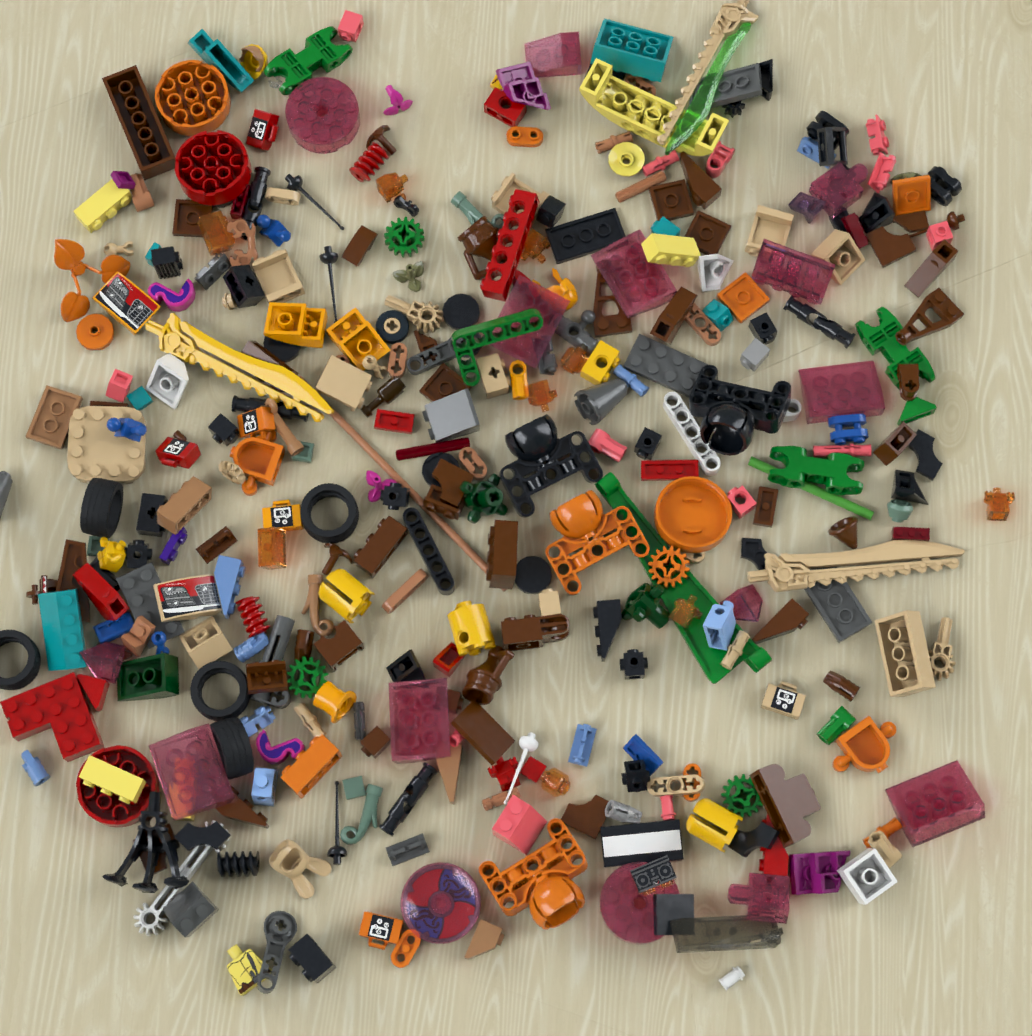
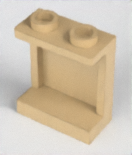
M512 172L509 177L506 176L503 179L500 190H496L491 197L492 208L503 215L506 211L508 212L509 199L514 194L515 189L536 193L539 204L532 222L533 225L540 206L549 197V194L545 191L542 193L537 192L516 179L515 174ZM523 209L518 210L517 213H521V212H523L524 210H523Z
M758 205L745 252L755 257H766L769 261H781L794 215Z
M286 249L277 250L272 255L260 257L252 263L253 270L268 303H284L305 294Z
M331 355L314 389L319 394L322 393L350 407V410L354 412L356 408L360 409L364 402L362 396L364 391H369L373 383L370 381L372 375Z

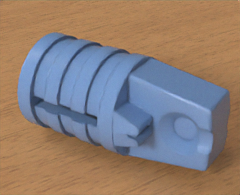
M262 632L236 646L234 653L238 660L244 663L255 656V654H258L269 644L268 636Z
M29 750L21 753V757L25 762L22 766L28 773L34 786H39L46 782L50 775L47 774L39 758H33Z

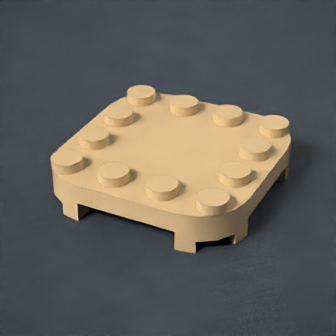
M85 406L73 411L69 422L67 453L68 469L73 477L83 483L90 482L92 478H102L130 484L144 473L146 467V434L141 436L140 442H136L125 437H115V432L107 428V421L110 418H130L145 424L147 428L146 421L139 410L130 407Z

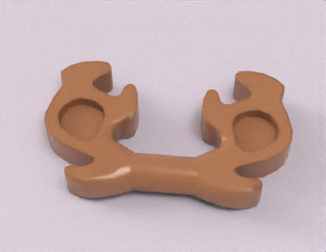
M242 218L229 221L227 225L228 232L232 228L236 232L233 234L234 238H239L242 233H245L248 241L247 253L237 249L234 251L237 254V258L234 259L230 256V264L232 266L248 265L252 257L254 261L258 259L255 247L256 227L252 223V228L250 229L248 223Z

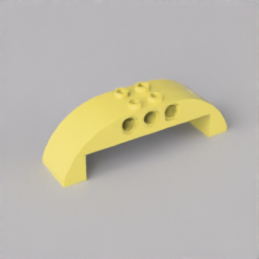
M596 58L579 88L582 96L595 110L611 122L662 146L657 142V136L666 133L663 130V124L672 121L669 118V112L677 109V107L612 76L613 66ZM684 110L666 144L662 147L672 151L675 150L677 153L684 151L687 155L691 156L709 155L713 153L729 120L713 112L709 120H706Z

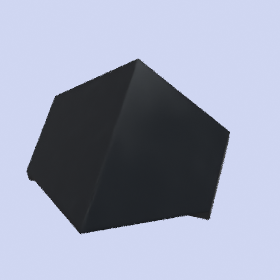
M773 59L759 63L761 67L762 96L768 101L771 99L773 91Z
M874 192L864 212L859 217V222L866 234L892 223L895 212L887 197Z
M895 469L891 498L929 505L914 478V473Z
M412 649L386 667L394 685L401 684L430 689Z

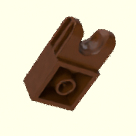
M531 614L525 615L523 619H516V617L505 618L504 621H501L504 650L518 651L541 648L543 643L565 640L569 635V619L563 614L538 617Z

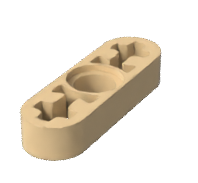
M698 775L652 778L647 784L648 792L656 797L699 794L705 788L704 779ZM694 779L700 782V785H697L695 789L693 786H686L684 780L688 784L694 783ZM675 780L681 782V788L678 791L671 789V784ZM657 782L661 786L666 785L668 792H666L665 788H659L658 792H656L652 787L656 786Z

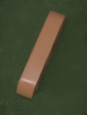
M693 303L691 313L688 312L684 320L707 345H717L721 339L720 330ZM703 319L705 326L697 327L695 321ZM708 326L710 327L708 331L712 335L716 334V339H709V333L705 331Z
M422 568L419 569L383 603L382 608L388 614L392 613L427 580L429 575Z

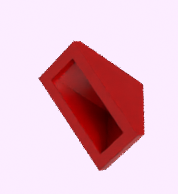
M451 642L433 659V665L450 678L466 655L459 656L456 645Z
M78 674L77 678L93 707L98 712L102 711L110 684L103 679Z

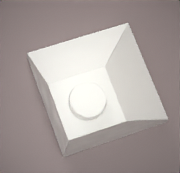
M171 353L157 359L145 387L147 391L174 410L177 408L189 380L184 362Z

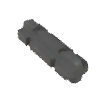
M354 702L355 739L363 740L366 737L364 731V703Z

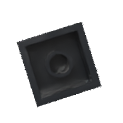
M308 934L288 949L291 953L289 958L298 967L301 965L304 968L302 973L310 982L315 981L319 983L336 968Z

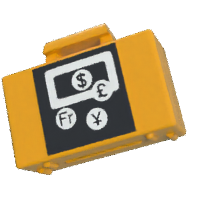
M289 500L273 501V507L262 508L265 533L303 530L300 504L291 505Z

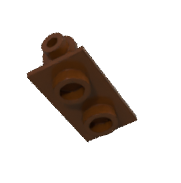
M225 526L196 548V551L208 564L238 540L231 530Z

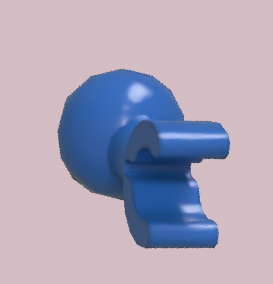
M162 631L154 632L151 640L157 646L156 654H160L161 651L169 654L170 650L164 645L167 640L166 634Z

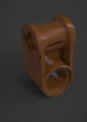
M898 364L897 378L900 396L905 401H912L916 398L920 386L918 364Z

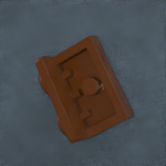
M431 484L427 496L423 500V507L430 512L441 513L447 519L458 520L465 506L464 500L466 497H463L459 506L454 508L440 501L441 487Z
M285 660L246 664L248 694L288 691Z

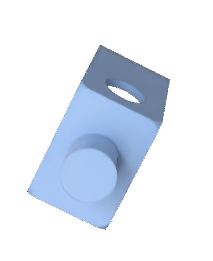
M723 601L722 605H712L704 621L703 628L709 648L728 650L736 625L733 613L734 604L730 601Z
M255 768L251 793L254 805L274 807L279 769Z

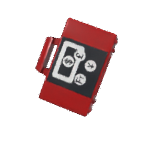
M255 109L246 144L268 151L277 136L279 115Z
M167 437L155 450L162 465L174 468L179 466L189 469L201 456L196 443Z

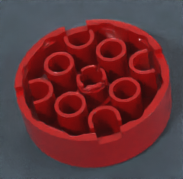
M217 130V132L208 133L203 131L193 135L182 144L175 157V173L183 192L191 200L203 205H220L235 199L245 190L251 178V163L243 143L236 136L225 131Z
M116 745L99 749L90 756L144 779L146 784L137 803L130 802V804H126L118 800L120 797L118 795L112 794V796H108L100 792L102 788L98 786L90 788L82 784L84 780L79 778V775L86 763L85 761L79 770L76 781L79 803L90 817L103 825L127 827L139 822V817H142L140 811H148L150 792H159L157 772L152 763L143 754L131 747Z

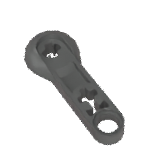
M476 333L474 337L481 338V335ZM452 336L448 341L409 358L407 361L408 371L413 375H418L456 358ZM459 338L456 342L459 344L463 343L464 338ZM482 346L472 349L474 356L478 354ZM431 354L437 355L436 361H432V359H429L426 361V366H424V362L421 359L422 357H424V360L430 358L429 355ZM469 355L463 356L464 358H470ZM414 361H418L421 364V367L417 370H413L410 367V364Z
M285 911L272 912L264 921V933L267 944L257 981V988L263 994L271 993L274 990L285 947L297 932L295 918ZM279 923L283 924L284 928L282 931L278 930ZM270 960L274 961L273 964L276 965L273 966L271 974L267 973L269 968L267 963ZM269 979L272 982V986L264 988L261 985V981Z

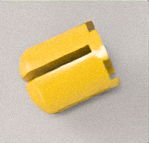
M336 569L330 572L326 579L332 584L323 581L319 587L318 594L320 599L350 624L354 623L352 619L358 614L362 616L372 604L369 599L371 595H375L374 592L344 569Z
M703 798L696 803L692 810L697 815L691 813L686 822L687 831L725 853L726 850L723 847L725 843L728 845L731 843L739 827L736 823L738 819L742 821L743 817L708 798Z

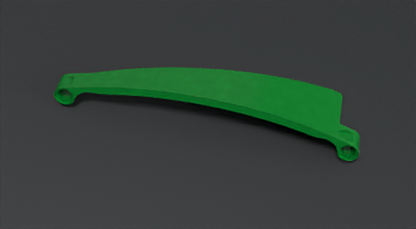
M609 472L595 483V486L612 509L625 506L632 513L650 547L648 555L638 559L654 586L657 584L658 579L652 580L654 573L649 574L648 570L652 569V567L648 565V562L654 561L651 555L657 556V549L662 552L663 546L667 550H670V547L626 495L615 475ZM619 510L616 516L619 520H625L628 514L625 510ZM628 527L626 534L629 537H635L637 530L634 527ZM638 544L635 550L638 554H644L646 546ZM667 555L661 557L659 561L664 560ZM675 556V562L682 565L681 560ZM671 560L668 566H665L667 573L670 571V568H674ZM657 569L659 576L664 578L663 571ZM685 572L688 578L681 579L683 584L676 582L675 588L671 584H669L668 588H665L664 583L661 584L664 587V592L660 599L671 614L672 620L696 661L712 684L719 682L742 661L756 673L772 661L767 651L756 645L749 638L742 650V655L738 657L732 670L724 668L720 663L727 654V651L709 648L703 628L704 621L712 605L718 604L691 572ZM680 573L674 574L672 579L676 578ZM737 623L730 644L735 640L739 630H742Z

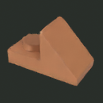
M142 615L137 617L130 632L121 636L123 646L137 657H140L156 626Z

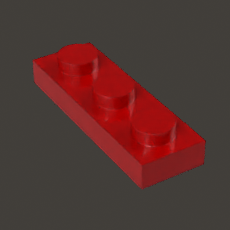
M641 460V481H674L688 476L699 477L698 460Z

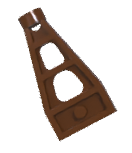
M599 261L596 263L597 280L593 309L596 316L593 322L595 338L632 333L630 312L611 271L610 261ZM603 284H611L614 295L602 296L601 286ZM614 301L619 313L603 316V303Z
M938 287L926 296L904 328L895 334L896 340L901 345H906L911 341L950 327L961 319L964 313ZM928 308H932L941 320L932 323L925 315V312ZM917 319L926 326L922 331H919L913 325Z

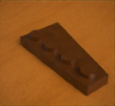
M66 539L56 591L78 589L82 621L90 623L89 597L72 575L87 563L86 543Z

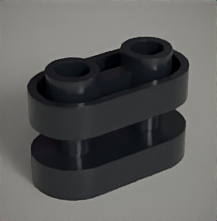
M820 111L815 117L817 122L812 121L807 127L808 136L814 140L817 139V129L824 127H845L846 136L849 134V129L843 123L825 111ZM833 132L834 150L839 146L838 132Z
M934 166L928 172L931 178V198L942 206H948L953 200L952 196H957L962 190L960 181L952 178L940 166Z

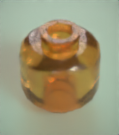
M579 346L576 349L569 347L560 359L561 367L572 375L574 373H581V369L588 360L585 356L587 352Z
M557 768L545 770L540 778L542 789L554 797L565 795L571 785L569 776Z

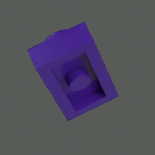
M185 527L176 535L172 533L159 557L163 563L169 565L171 561L176 559L180 544L183 545L188 536Z

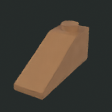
M439 740L438 745H434L433 757H436L450 804L454 805L463 744L460 743L457 747H453L448 741Z

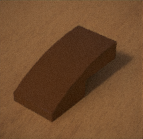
M361 225L348 244L342 258L359 266L367 250L370 251L378 234Z

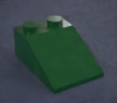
M161 653L117 663V700L119 702L161 699L179 695L178 657Z

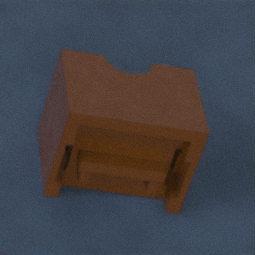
M345 620L339 625L333 626L336 631L333 638L327 639L321 635V638L314 643L316 650L333 672L337 670L335 668L336 663L340 666L345 660L357 653V647L361 651L364 649L362 641Z

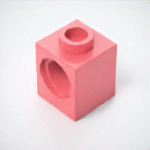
M345 10L338 26L339 37L348 42H356L364 25L363 16Z
M947 221L929 226L926 233L932 251L944 239L950 244L953 239Z
M115 369L108 383L105 396L123 403L130 390L133 376Z
M743 485L739 488L734 487L727 493L732 510L739 519L755 509L757 503ZM741 497L745 500V503L738 504L735 499Z

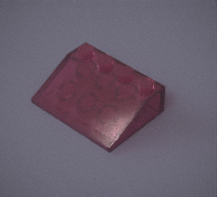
M640 229L591 255L627 318L661 307L670 302L677 293L662 265L648 263L641 245L646 238Z
M764 239L751 278L758 284L772 286L776 291L783 290L796 298L802 297L807 299L809 303L821 305L835 264Z
M519 275L498 318L528 309H537L541 313L543 326L537 331L489 345L536 369L570 301ZM532 317L529 321L532 323L536 322L538 317ZM514 322L511 327L516 328L520 323ZM496 327L493 329V332L499 333L502 328Z
M874 361L798 370L807 424L828 422V418L838 415L865 414L866 417L882 415L885 410L882 388Z
M447 678L389 683L392 761L396 764H406L451 757Z
M209 723L188 729L149 745L174 821L230 804L234 799Z
M957 760L885 789L898 821L902 825V830L912 847L985 818V805Z

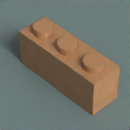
M194 476L189 481H185L181 489L177 493H173L165 505H161L158 508L157 524L176 535L211 500L212 487Z

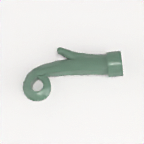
M459 191L452 198L451 203L459 208L468 218L470 224L473 225L475 221H478L484 215ZM496 214L491 221H487L500 229L503 227L504 222L496 225V221L498 219L503 221L504 215Z
M368 784L358 830L352 826H345L340 834L344 843L351 845L359 842L365 835L371 820L373 827H378L377 805L383 788ZM352 831L354 837L348 838L346 833Z

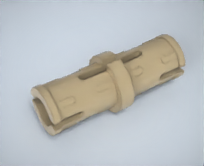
M739 630L733 643L729 644L727 654L720 663L724 668L732 670L734 663L742 655V650L750 638L748 633Z
M304 702L294 708V711L303 721V726L308 728L314 737L327 734L318 723V718L315 715L313 716Z

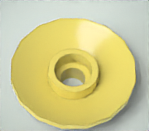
M622 142L611 149L608 155V163L616 174L630 177L642 170L645 156L638 145L631 142ZM628 160L630 163L624 164L623 161Z

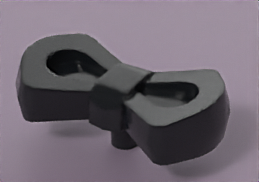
M397 196L394 199L393 203L397 208L405 209L412 217L418 215L419 208L417 205L411 204V200L407 202L402 196Z

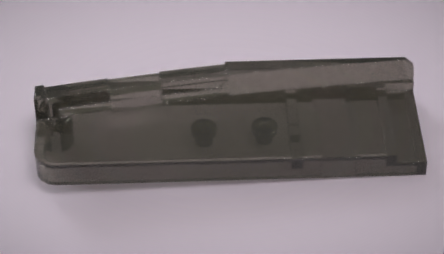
M771 914L681 918L680 920L670 921L677 953L776 948L781 943L780 936L783 934V929H778L776 918ZM761 939L760 942H755V943H751V944H750L751 941Z

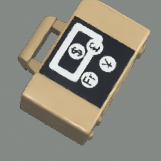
M781 681L779 686L769 683L761 708L798 720L806 695L797 693L796 685ZM782 686L793 689V691L782 688Z

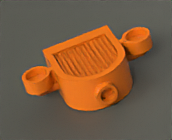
M275 430L265 432V435H267L265 439L256 437L246 438L231 449L230 457L233 458L234 463L243 470L246 478H248L242 484V490L247 496H253L257 493L258 486L255 481L271 486L274 485L286 452L284 446L274 443L277 439Z
M870 716L866 717L835 741L845 756H837L833 760L834 770L844 772L849 767V762H851L854 767L864 772L877 771L878 774L888 767L885 762L890 755V746L887 739L895 735L896 726L892 722H885L879 729Z

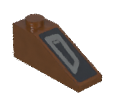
M792 598L752 638V641L755 644H759L792 633L797 628L801 630L808 623L806 619L809 613Z

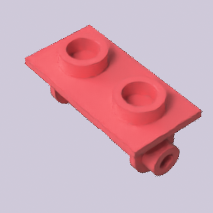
M875 115L876 120L868 119L866 123L868 137L875 136V138L869 139L871 152L873 155H879L880 151H884L887 155L889 141L887 136L885 137L884 135L886 125L884 120Z
M882 152L878 156L867 183L878 194L886 188L890 177L888 172H892L896 164V157L894 155L886 157Z

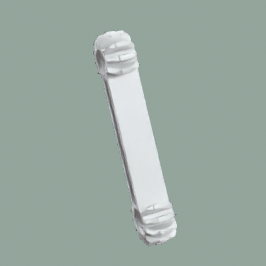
M207 821L204 822L205 827L210 826ZM209 845L196 846L180 866V876L184 875L190 880L213 850V847ZM206 846V848L195 861V863L192 865V867L188 868L190 864L193 862V860L196 858V856L199 854V852L202 850V848ZM166 885L150 907L147 903H143L144 910L136 909L140 915L133 916L134 919L139 920L134 926H141L139 929L141 934L146 931V935L151 936L153 930V933L158 935L159 931L157 928L165 929L161 924L162 922L167 923L168 919L162 918L165 914L163 908L185 886L174 889L159 910H157L159 905L173 887ZM149 914L155 915V921L152 924H147L146 922Z

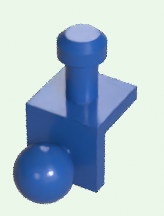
M264 214L257 218V225L262 228L259 233L269 237L277 247H280L283 242L290 240L291 233L280 221L270 219Z
M110 418L107 421V428L115 432V437H125L140 442L141 436L147 432L145 424L130 418Z

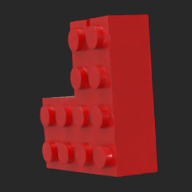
M75 672L0 701L5 717L9 720L7 723L12 737L17 741L52 728L62 757L67 762L105 748L85 692Z

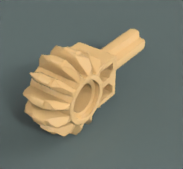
M388 295L385 299L386 306L407 314L408 321L412 322L413 325H417L418 331L423 329L425 334L428 332V329L432 333H434V327L440 329L439 323L444 321L443 317H441L443 311L438 310L439 305L436 304L432 307V302L430 301L425 306L424 302L420 303L414 300L412 304H409L391 295ZM426 315L432 316L430 320L423 319Z
M947 617L941 618L937 642H934L928 651L933 676H937L938 681L942 680V676L948 679L950 677L949 673L954 672L952 666L956 664L955 661H950L953 654H951L952 645H948L953 621ZM934 661H941L943 668H937Z

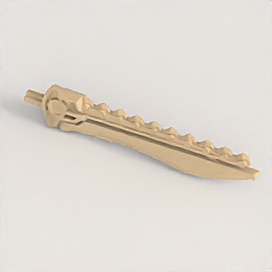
M892 540L879 545L844 552L816 554L782 553L779 557L775 554L766 553L764 554L765 570L747 572V578L749 583L767 581L774 592L806 589L807 587L812 588L816 582L828 586L832 580L843 584L847 582V578L859 582L863 580V576H868L875 580L881 573L889 578L893 577L897 571L907 576L911 573L912 569L922 574L927 571V567L938 572L943 569V565H946L954 570L959 567V560L956 558L930 559L962 556L965 551L964 549L928 541ZM921 560V561H916V562H904V563H891V564H879V565H867V566H855V567H843V568H831V569L809 570V569H813V568H825V567H837V566H849V565H861V564H873V563H885V562H898V561Z

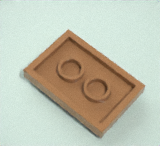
M46 385L25 437L62 450L69 434L70 418L73 415V411L80 407L83 400L82 396Z

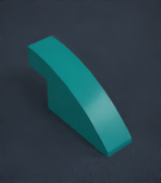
M203 29L188 41L192 49L208 65L216 67L222 73L226 82L240 93L255 81L218 39L213 41Z

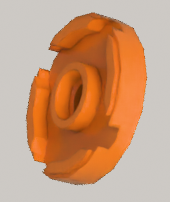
M102 314L87 315L77 325V339L88 350H102L112 342L114 327L110 320ZM98 329L96 333H92V330Z

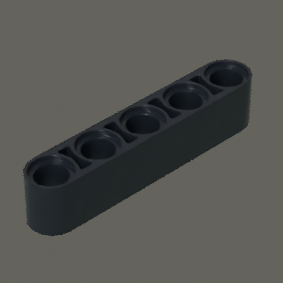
M407 508L403 513L404 524L438 591L442 595L452 594L455 589L453 577L417 509ZM410 515L417 516V519L413 522L407 520ZM419 531L425 532V536L423 538H417L415 536L416 533ZM426 548L434 550L431 555L424 554ZM439 564L443 568L441 571L435 572L432 570L434 565ZM444 581H448L451 583V586L444 589L441 587V584Z

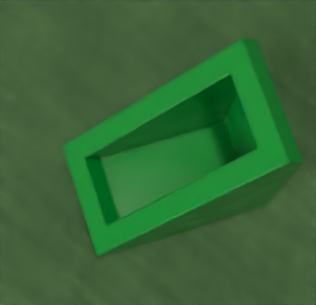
M916 397L914 400L906 402L897 424L899 426L903 421L908 424L932 415L937 407L933 403Z

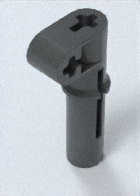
M280 615L276 616L269 637V644L266 647L262 661L259 660L260 663L271 662L272 658L273 660H283L295 620ZM288 691L274 692L277 696H280L282 693L285 697L284 700L281 699L279 702L275 697H272L271 702H269L272 692L251 694L249 698L253 701L281 709L286 708L291 702V696Z

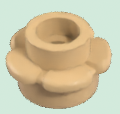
M226 292L222 298L223 306L233 310L237 307V304L232 294Z

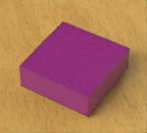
M113 171L110 175L118 188L134 189L136 185L128 172Z

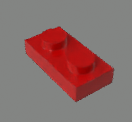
M377 409L374 429L412 434L415 414Z

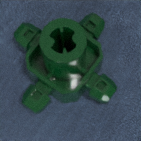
M491 474L486 481L473 484L467 481L461 483L459 489L464 494H467L464 500L465 505L472 510L467 516V520L471 523H477L481 516L495 513L500 516L506 515L508 508L502 503V490L495 487L500 482L498 475Z
M648 583L642 584L627 598L625 608L621 614L624 620L633 618L637 622H641L646 618L658 629L662 628L671 617V614L659 604L664 587L660 584H656L653 587Z

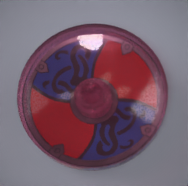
M439 862L423 866L410 876L402 890L400 907L406 925L417 937L433 944H448L463 938L475 926L481 910V897L474 879L464 869L454 864Z

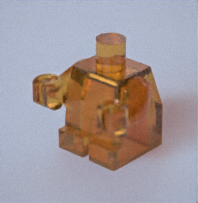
M395 172L385 174L375 180L378 192L387 203L394 196H402L406 200L405 194H401L404 190L403 183L408 181L405 174L399 177Z
M532 228L529 231L521 259L526 261L528 257L532 259L537 258L543 264L546 258L541 253L545 248L548 249L550 247L546 237Z
M547 379L528 385L531 396L528 398L529 404L536 407L541 406L542 413L549 411L548 403H551L558 396L556 389L550 391Z
M998 487L993 488V493L992 491L989 493L985 491L984 503L987 504V520L1006 521L1010 512L1009 505L1015 500L1014 492L1012 494L1008 492L1006 496V493H1001V489Z
M692 594L688 600L677 598L674 602L675 608L668 618L684 628H688L693 618L700 620L703 615L698 607L694 605L698 598Z

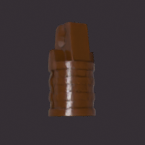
M297 630L294 664H296L295 659L301 662L302 656H305L308 661L312 652L315 632Z
M831 670L823 680L833 691L839 693V695L850 702L860 689L855 683Z

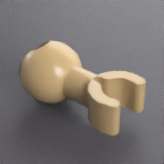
M128 241L121 246L107 243L104 247V253L107 256L117 255L118 253L133 256V250H127L128 247H133V242Z
M372 355L365 356L362 361L363 367L367 370H373L376 378H384L380 370L388 371L387 367L378 365L376 358Z

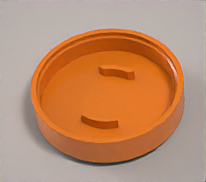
M695 476L682 477L669 483L659 494L654 509V523L661 538L668 545L673 546L675 549L680 548L682 552L701 553L716 547L725 538L732 520V507L725 492L712 481Z

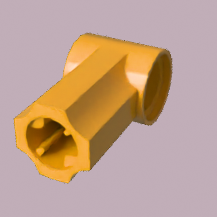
M520 360L513 361L509 369L513 400H525L529 398L526 365ZM516 367H520L523 369V372L515 374L513 370Z

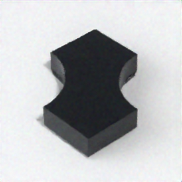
M918 429L916 437L910 442L908 447L914 451L918 459L916 472L933 481L943 463L936 458L933 452L935 438Z
M742 538L741 558L751 561L758 570H765L764 554L767 552L762 546V540Z
M216 821L207 827H196L188 822L174 837L190 851L199 845H209L218 850L231 835Z
M761 822L752 831L744 832L737 830L728 847L741 856L747 857L757 848L764 847L771 850L780 832L767 823Z

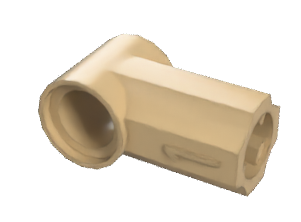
M882 831L873 832L869 835L868 843L877 850L889 869L902 858V854L889 842Z

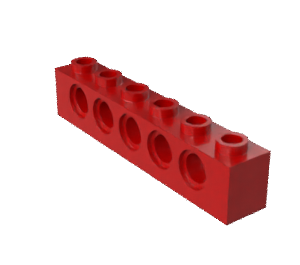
M515 189L514 194L510 196L508 212L504 213L503 227L498 231V241L493 246L491 262H488L486 266V277L482 279L480 284L484 297L506 302L539 204L536 193ZM521 209L524 210V211L521 212V213H517L518 210H521ZM518 226L517 229L511 230L512 227ZM507 243H512L511 246L505 247ZM501 260H507L505 263L500 264ZM501 276L499 280H494L495 277Z

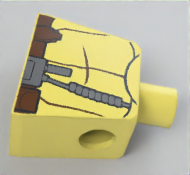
M236 944L227 951L233 959L227 965V969L239 994L244 996L257 986L263 960L251 949L243 953ZM269 967L267 973L271 974L272 969Z

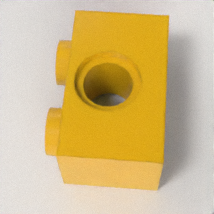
M600 340L581 369L580 377L594 385L607 382L611 376L609 372L612 368H616L621 360L619 358L620 351ZM604 362L606 367L600 368L597 366V363Z

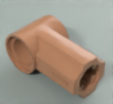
M135 173L130 175L136 184L134 189H130L133 195L132 200L137 212L154 207L153 199L147 190L142 174Z

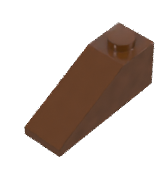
M683 151L680 154V164L692 200L698 207L701 206L705 210L721 196L722 188Z

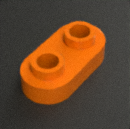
M515 126L511 127L506 134L507 142L512 146L538 147L543 142L542 131L535 127ZM514 133L519 134L517 137L513 136ZM536 134L537 137L532 138L531 135Z
M409 929L403 932L398 944H396L392 951L391 961L396 967L404 968L408 966L419 948L421 937L416 930ZM410 936L415 938V942L409 944L407 941ZM400 954L405 956V960L402 962L398 961V955Z

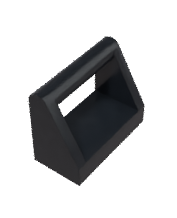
M845 127L817 129L819 166L848 165ZM833 132H838L840 161L834 160Z

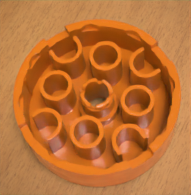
M186 60L174 64L161 75L162 78L155 88V102L162 120L171 130L184 136H193L203 131H207V133L212 132L225 121L230 111L231 97L226 80L216 67L202 63L199 60Z

